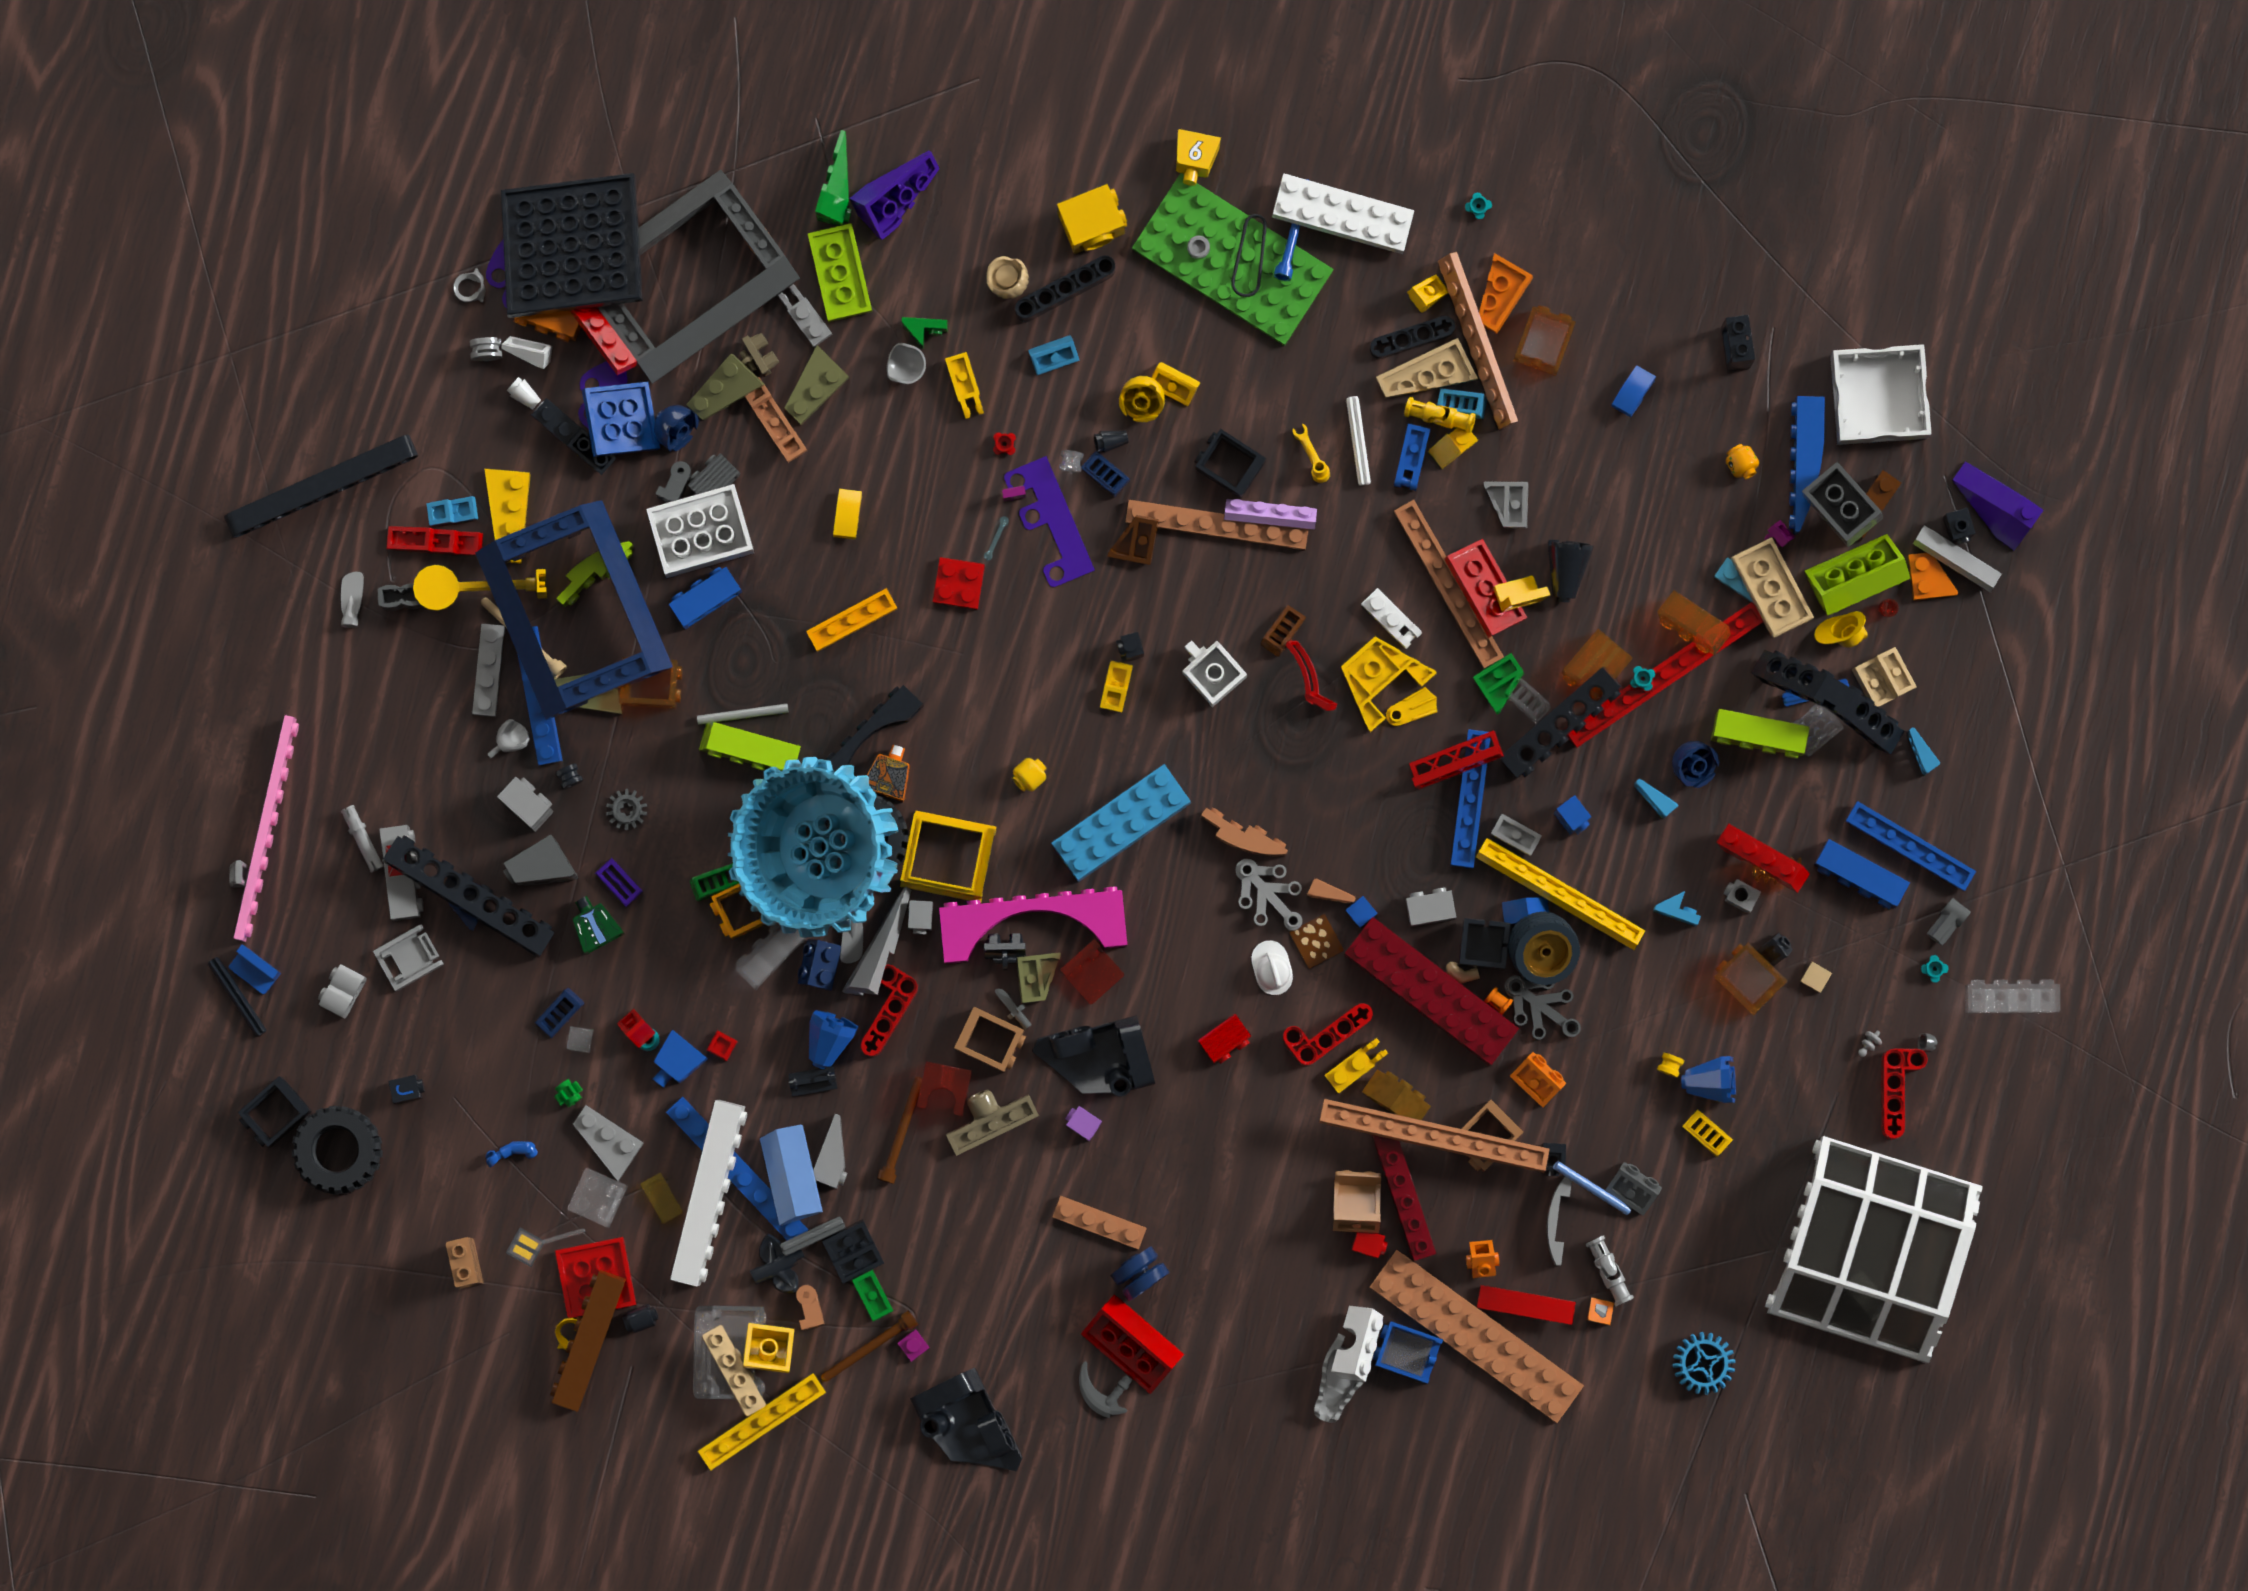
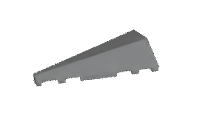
M903 887L843 988V993L878 995L888 955H894L911 894V889L908 887Z

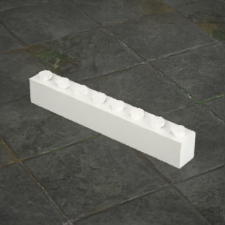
M715 1100L670 1280L693 1286H700L701 1282L706 1281L708 1269L705 1266L707 1260L711 1259L714 1249L711 1246L712 1238H716L719 1230V1224H716L718 1215H722L725 1202L722 1201L723 1194L728 1192L730 1186V1179H727L729 1170L733 1171L736 1157H733L734 1150L739 1148L741 1142L740 1126H744L747 1118V1112H744L745 1106Z

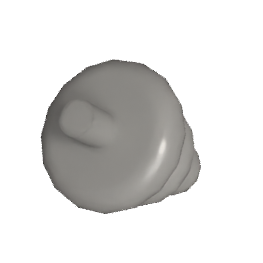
M1878 1030L1875 1034L1870 1031L1865 1033L1868 1040L1864 1039L1862 1041L1864 1047L1858 1051L1859 1056L1865 1057L1868 1050L1873 1051L1875 1049L1873 1044L1877 1046L1882 1044L1881 1039L1878 1037L1880 1035Z

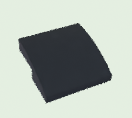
M863 1219L822 1239L843 1284L884 1264Z

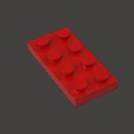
M1483 539L1444 558L1488 638L1527 618L1522 607L1505 612L1501 611L1493 588L1507 581Z

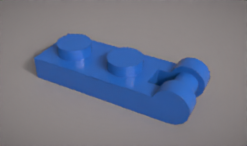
M1408 424L1394 482L1395 487L1405 486L1410 487L1409 490L1416 491L1429 437V428ZM1404 471L1413 472L1412 479L1403 477Z

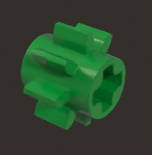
M567 1079L555 1088L558 1094L554 1097L561 1106L566 1104L569 1108L582 1099L579 1093L583 1089L577 1081L571 1083Z

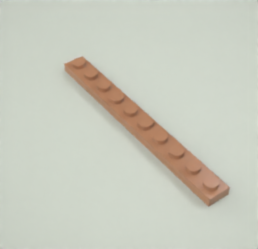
M1328 1099L1323 1100L1319 1123L1542 1173L1546 1171L1549 1149Z

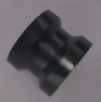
M576 763L555 772L562 781L561 786L563 790L584 781L577 772L578 766Z

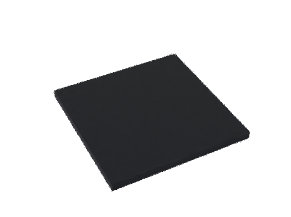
M634 173L501 190L508 318L643 301L636 176Z

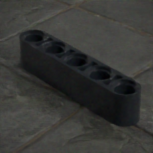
M1100 256L1025 296L1015 305L1017 318L1022 322H1029L1110 279L1115 274V261L1110 256ZM1102 263H1109L1112 268L1109 272H1102L1099 266ZM1088 273L1092 279L1088 283H1083L1079 280L1080 275ZM1062 284H1068L1072 287V290L1067 294H1063L1059 291V288ZM1046 294L1052 300L1049 304H1042L1039 298ZM1028 305L1032 308V311L1028 315H1023L1019 312L1020 307Z

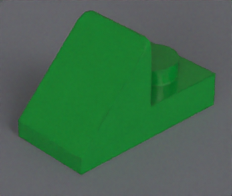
M902 317V326L922 349H924L925 331L933 336H942V333H947L948 331L947 320Z

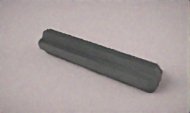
M837 1217L781 1243V1251L785 1256H788L843 1230L845 1224L841 1217Z

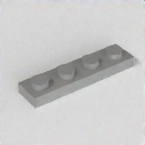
M481 624L473 715L496 717L505 626Z

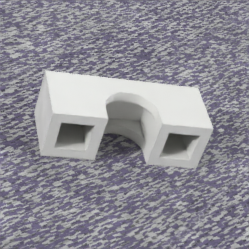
M1349 1306L1343 1328L1356 1335V1341L1350 1349H1337L1331 1370L1342 1379L1366 1382L1367 1375L1371 1369L1373 1353L1377 1347L1379 1331L1383 1325V1315L1372 1308Z

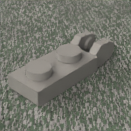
M793 284L790 286V291L797 297L798 303L792 306L785 294L780 293L778 296L812 346L816 347L830 337L832 333L806 297L804 298Z

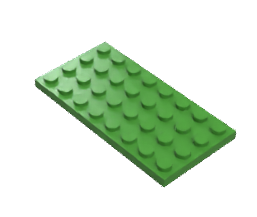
M1180 173L1135 242L1132 250L1285 346L1334 269L1295 245L1291 260L1293 269L1291 280L1281 281L1273 276L1275 267L1279 265V262H1282L1287 239L1267 228L1260 288L1255 295L1250 297L1237 295L1233 291L1231 280L1244 223L1248 215L1198 183L1195 186L1184 184V175ZM1253 218L1247 224L1235 277V287L1243 294L1253 292L1256 289L1263 224ZM1194 236H1203L1210 243L1209 254L1203 259H1194L1187 251L1188 242Z

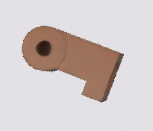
M809 1285L801 1286L796 1293V1298L802 1304L805 1316L804 1320L799 1321L801 1330L825 1325L816 1290Z

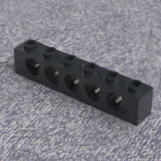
M1605 666L1602 667L1504 752V757L1500 759L1517 778L1521 775L1525 778L1535 769L1532 765L1538 760L1542 763L1552 755L1550 750L1555 745L1560 748L1569 740L1567 735L1574 730L1577 733L1586 725L1584 722L1586 718L1590 715L1593 718L1604 709L1601 706L1607 700L1611 703L1621 695L1618 690L1622 686ZM1594 687L1600 688L1603 692L1600 700H1594L1591 697V690ZM1577 702L1585 705L1586 710L1583 715H1577L1574 712L1573 708ZM1563 717L1568 721L1566 730L1557 728L1556 722L1558 718ZM1546 732L1550 735L1551 742L1549 745L1540 743L1539 736L1541 733ZM1525 747L1531 748L1534 752L1531 760H1525L1522 756V751Z

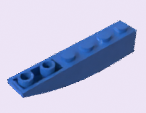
M1797 396L1795 402H1791V416H1795V425H1791L1790 437L1794 438V447L1790 448V461H1794V470H1790V483H1794V490L1789 495V505L1793 506V515H1789V528L1793 529V535H1798L1810 508V504L1804 498L1802 491L1815 481L1820 473L1824 446L1825 397Z

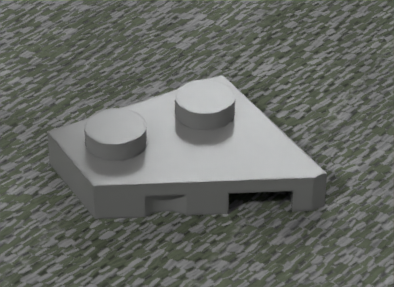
M1484 482V487L1503 527L1527 528L1528 482Z

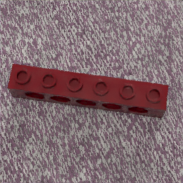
M1372 1135L1413 1262L1435 1255L1436 1251L1400 1142Z

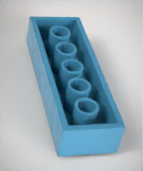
M1163 764L1053 841L1052 846L1075 879L1080 882L1191 804V801L1166 765Z

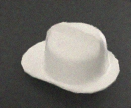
M1264 941L1258 944L1253 950L1251 958L1259 987L1265 993L1271 995H1280L1286 992L1293 980L1292 969L1286 950L1275 941Z

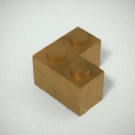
M1377 1069L1362 1093L1375 1103L1389 1110L1392 1114L1422 1120L1431 1107L1424 1101L1426 1097L1415 1089L1411 1091L1413 1086L1403 1079L1398 1082L1399 1078L1391 1072L1387 1071L1385 1074Z

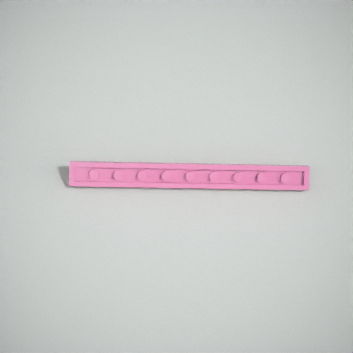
M287 715L284 716L234 935V939L246 942L247 937L250 938L252 934L253 924H250L252 915H256L258 909V902L255 900L257 892L261 893L263 887V879L260 878L262 870L265 871L268 865V857L265 856L267 848H271L273 843L271 830L272 826L277 824L279 813L276 812L278 803L281 804L284 794L281 786L282 782H286L289 768H286L287 760L292 758L294 746L291 745L292 738L297 736L299 724L296 723L297 719Z

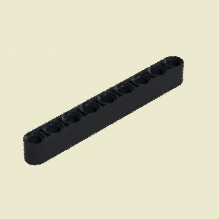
M410 435L398 437L226 514L224 519L233 538L243 536L417 458L418 453Z

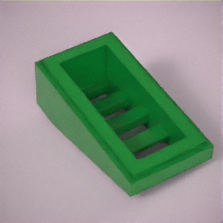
M732 864L690 879L689 882L697 902L739 884V881L732 880V883H729L725 872H729L733 867ZM717 875H720L723 882L721 887L716 877ZM711 878L715 889L711 890L707 879ZM701 881L706 891L704 893L702 892L701 887L699 885V882Z

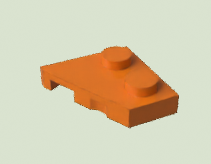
M1928 553L1908 555L1913 601L1958 595L1957 589L1935 557Z

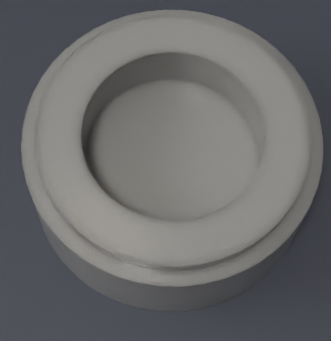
M1194 236L1188 242L1187 251L1192 258L1203 259L1209 254L1210 243L1203 236Z

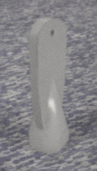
M361 572L349 573L342 579L341 608L343 618L341 626L345 628L358 627L357 616L362 603L364 576Z
M851 921V930L842 934L840 959L843 963L856 962L862 956V923H853Z

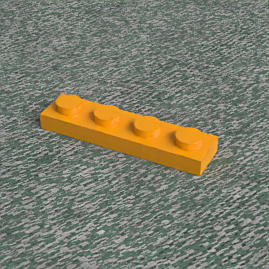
M886 588L806 632L816 651L819 652L897 610V606Z

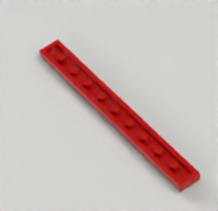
M1751 602L1653 668L1655 677L1652 679L1651 684L1653 687L1650 691H1645L1640 687L1633 688L1631 685H1628L1619 691L1621 695L1610 703L1607 700L1601 705L1604 709L1593 718L1590 715L1584 720L1586 725L1577 733L1573 730L1567 735L1574 746L1578 748L1762 624L1764 621L1754 603Z

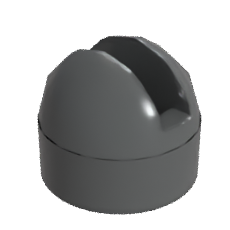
M1922 1033L1918 1038V1049L1924 1052H1932L1936 1048L1934 1045L1938 1043L1937 1039L1931 1034Z

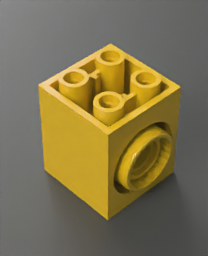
M1108 184L1057 204L1058 216L1074 254L1084 250L1091 251L1110 243L1114 238L1125 234V227L1127 226L1126 216L1122 209L1118 210L1119 200L1114 188L1109 189Z

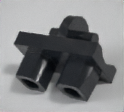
M1021 933L1010 934V943H1001L999 934H988L987 943H984L985 959H994V964H1003V971L1008 970V964H1017V957L1026 956V944L1023 943Z

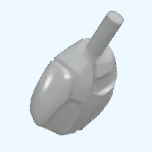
M513 719L505 721L497 732L496 742L498 746L490 751L488 756L492 758L501 750L503 752H513L525 748L529 741V734L526 728Z

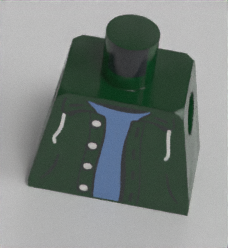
M587 896L575 902L581 914L574 917L573 922L582 949L586 955L625 934L601 903L593 907Z

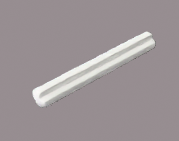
M1358 396L1348 397L1346 402L1358 484L1364 486L1369 485L1371 481Z

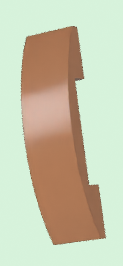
M765 385L745 396L788 463L807 451Z

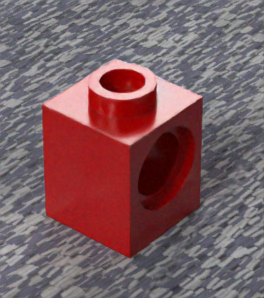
M1357 1232L1351 1251L1378 1259L1380 1254H1385L1388 1242L1384 1241L1385 1236L1381 1234Z

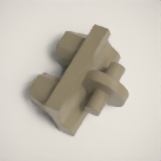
M760 333L753 337L747 335L742 338L751 355L749 356L746 350L741 351L740 355L743 358L741 362L751 372L756 370L753 362H756L762 374H765V376L771 374L770 369L774 368L779 363V360L773 351L763 357L760 354L759 350L768 345L764 335Z

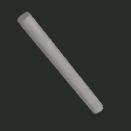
M788 704L698 715L697 722L700 725L711 722L789 713Z

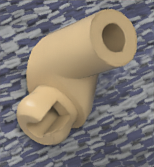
M1449 962L1446 965V973L1460 984L1480 979L1477 968L1464 971L1458 967L1456 962Z

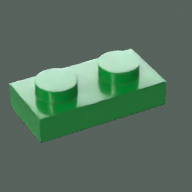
M873 1270L852 1280L872 1321L894 1311Z

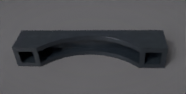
M904 685L901 688L895 687L888 695L890 699L884 705L880 703L872 711L874 715L869 721L864 719L856 728L858 732L853 737L850 735L846 737L840 744L842 748L837 753L832 752L825 760L831 761L834 772L842 765H849L855 752L870 736L886 727L908 723L924 707L923 703Z

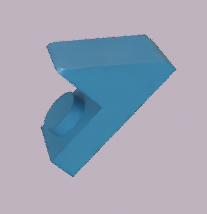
M1685 891L1657 904L1653 909V912L1693 926L1698 925L1701 917L1696 915L1697 911L1692 908L1684 907L1683 910L1679 909Z

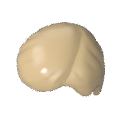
M1002 256L994 259L989 264L987 269V285L998 297L1013 299L1023 294L1024 290H1026L1029 283L1027 268L1021 260Z

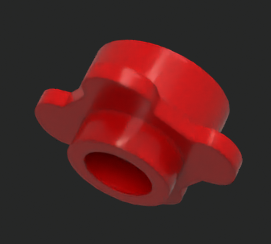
M998 432L994 435L995 447L993 452L996 455L1001 453L1013 455L1015 453V434H1001Z

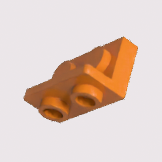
M1534 1052L1510 1075L1542 1107L1566 1084L1563 1076L1558 1071L1552 1070L1547 1065L1546 1060Z

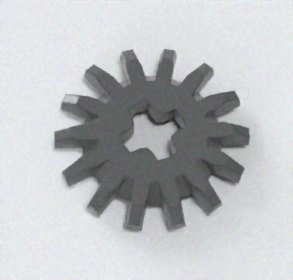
M625 789V795L617 791L619 796L617 799L613 796L610 797L614 803H607L606 807L612 808V811L606 812L607 816H614L610 820L611 823L616 820L618 821L617 828L625 824V830H628L631 823L633 828H637L636 820L643 823L644 820L640 818V815H647V812L642 811V808L647 807V803L640 804L644 797L641 795L637 799L635 797L637 791L634 790L632 795H629V790ZM628 803L630 807L633 806L629 816L620 812V809L624 808L623 804Z

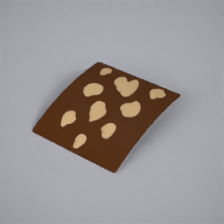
M1325 914L1302 925L1298 930L1290 932L1309 969L1344 951Z

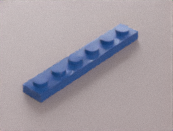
M534 626L532 628L541 647L538 626ZM519 658L538 765L563 761L555 717L545 720Z
M1468 729L1467 740L1488 732ZM1490 738L1482 742L1480 750L1489 748ZM1466 747L1465 757L1472 755L1474 750ZM1487 763L1462 773L1450 866L1474 868Z
M1858 801L1845 820L1848 824L1963 892L1976 873L1972 868Z

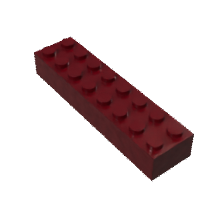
M1374 917L1371 918L1344 954L1345 957L1488 1066L1494 1063L1519 1030L1517 1026Z

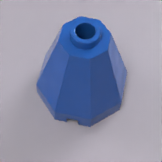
M815 1010L810 1020L809 1059L813 1061L812 1065L825 1069L826 1066H832L855 1036L858 1026L846 1018L841 1017V1020L835 1018L836 1015L833 1013Z
M1719 1057L1687 1069L1685 1075L1681 1076L1682 1089H1686L1688 1094L1722 1103H1735V1098L1731 1097V1095L1736 1094L1735 1067L1729 1065V1062H1734L1733 1057Z

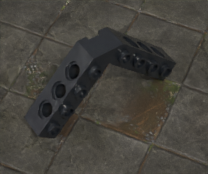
M1764 650L1751 672L1752 675L1766 685L1778 688L1828 709L1858 735L1868 741L1875 749L1890 755L1905 732L1898 726L1899 722L1896 719L1886 716L1887 712L1884 709L1874 706L1875 702L1872 699L1862 696L1860 689L1852 685L1848 687L1833 678L1834 675L1825 669H1822L1820 672L1809 663L1802 665V662L1794 657L1787 659L1779 651L1775 650L1772 653Z

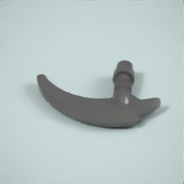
M1083 1362L1079 1375V1386L1088 1406L1096 1413L1110 1418V1415L1126 1413L1127 1409L1120 1407L1117 1399L1125 1389H1128L1129 1384L1133 1380L1125 1374L1122 1380L1118 1381L1114 1391L1109 1396H1105L1092 1385L1088 1376V1363Z

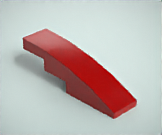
M389 526L386 549L476 556L475 552L482 549L483 533L425 527Z
M1481 1285L1477 1308L1572 1325L1576 1302Z

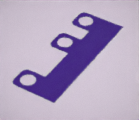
M1047 456L1007 472L1004 475V480L1008 488H1013L1010 483L1011 476L1017 473L1021 474L1025 479L1023 485L1025 490L1033 487L1038 499L1037 502L1020 509L1019 515L1024 527L1031 530L1048 523L1061 553L1062 559L1046 565L1043 569L1049 585L1056 587L1094 571L1095 569ZM1030 509H1035L1040 514L1038 522L1034 524L1027 522L1025 519V514ZM1055 566L1061 567L1064 571V576L1059 581L1051 579L1049 575L1051 568Z

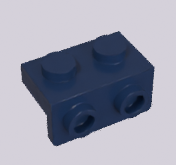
M808 939L803 948L802 965L798 970V984L832 991L842 946L821 940Z

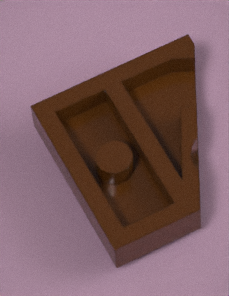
M1136 515L1108 552L1107 557L1150 565L1159 519Z

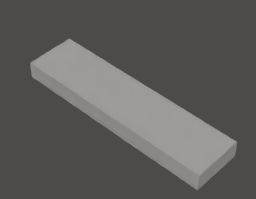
M1925 525L1913 542L1915 546L1989 592L1992 591L2001 576L2000 572Z

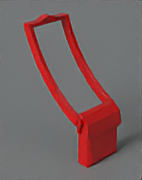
M1287 641L1286 646L1297 660L1304 678L1305 699L1326 711L1335 710L1337 703L1319 694L1317 675L1304 648L1298 641ZM1293 645L1299 650V652L1301 653V655H1302L1303 658L1305 659V662H1306V664H1307V666H1308V668H1309V671H1310V674H1311V677H1312V682H1313V691H1311L1310 680H1309V676H1308L1306 667H1305V665H1304V663H1303V661H1302L1300 655L1298 654V652L1296 651V649L1293 647Z

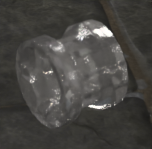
M1062 450V463L1059 464V470L1080 473L1082 470L1080 461L1083 459L1084 454L1076 451Z

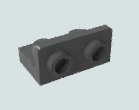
M1623 1162L1607 1186L1606 1191L1644 1216L1659 1195L1662 1187L1654 1178L1646 1177L1640 1173V1170L1633 1164Z

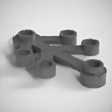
M1518 975L1511 976L1506 980L1504 989L1506 994L1513 998L1515 1009L1513 1021L1517 1026L1525 1025L1528 1020L1527 1015L1523 1011L1522 998L1530 1003L1534 1028L1532 1036L1534 1039L1541 1040L1546 1035V1030L1542 1025L1541 1012L1561 1026L1565 1036L1572 1038L1580 1033L1581 1025L1577 1020H1567L1547 1005L1548 1003L1555 1002L1570 1003L1573 1000L1572 991L1565 989L1560 993L1535 996L1529 991L1530 989L1543 987L1549 990L1555 984L1553 983L1550 987L1526 981ZM1513 983L1520 985L1519 991L1512 990L1511 986ZM1568 992L1571 996L1570 1000L1565 1001L1562 998V994ZM1518 1015L1524 1016L1525 1021L1523 1023L1517 1022L1516 1017ZM1569 1024L1575 1026V1031L1573 1033L1567 1031V1026ZM1536 1029H1541L1543 1031L1542 1037H1537L1535 1035Z

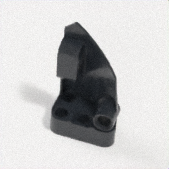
M976 1368L965 1371L910 1398L918 1417L922 1421L920 1424L922 1434L933 1438L951 1461L983 1464L1012 1471L1018 1470L1023 1457L1003 1415L998 1410H995ZM931 1421L936 1423V1431L932 1428Z

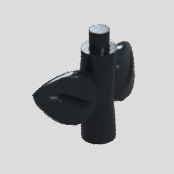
M767 1234L759 1246V1257L765 1265L750 1270L751 1275L757 1285L772 1279L774 1287L779 1292L786 1294L795 1293L798 1289L799 1280L796 1272L791 1268L798 1265L797 1261L805 1256L801 1249L785 1256L780 1248L781 1242L774 1236Z

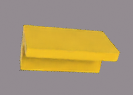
M1533 576L1502 583L1493 588L1502 612L1539 603L1550 595L1547 587L1538 589Z

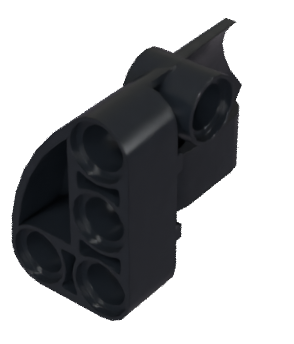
M1137 1015L1095 1027L1080 1026L1037 1039L1032 1050L1034 1054L1053 1067L1082 1094L1113 1093L1120 1097L1127 1095L1130 1090L1155 1084ZM1117 1080L1125 1081V1084L1121 1087L1114 1086Z

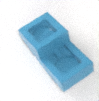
M473 496L426 503L430 526L478 520L476 499Z

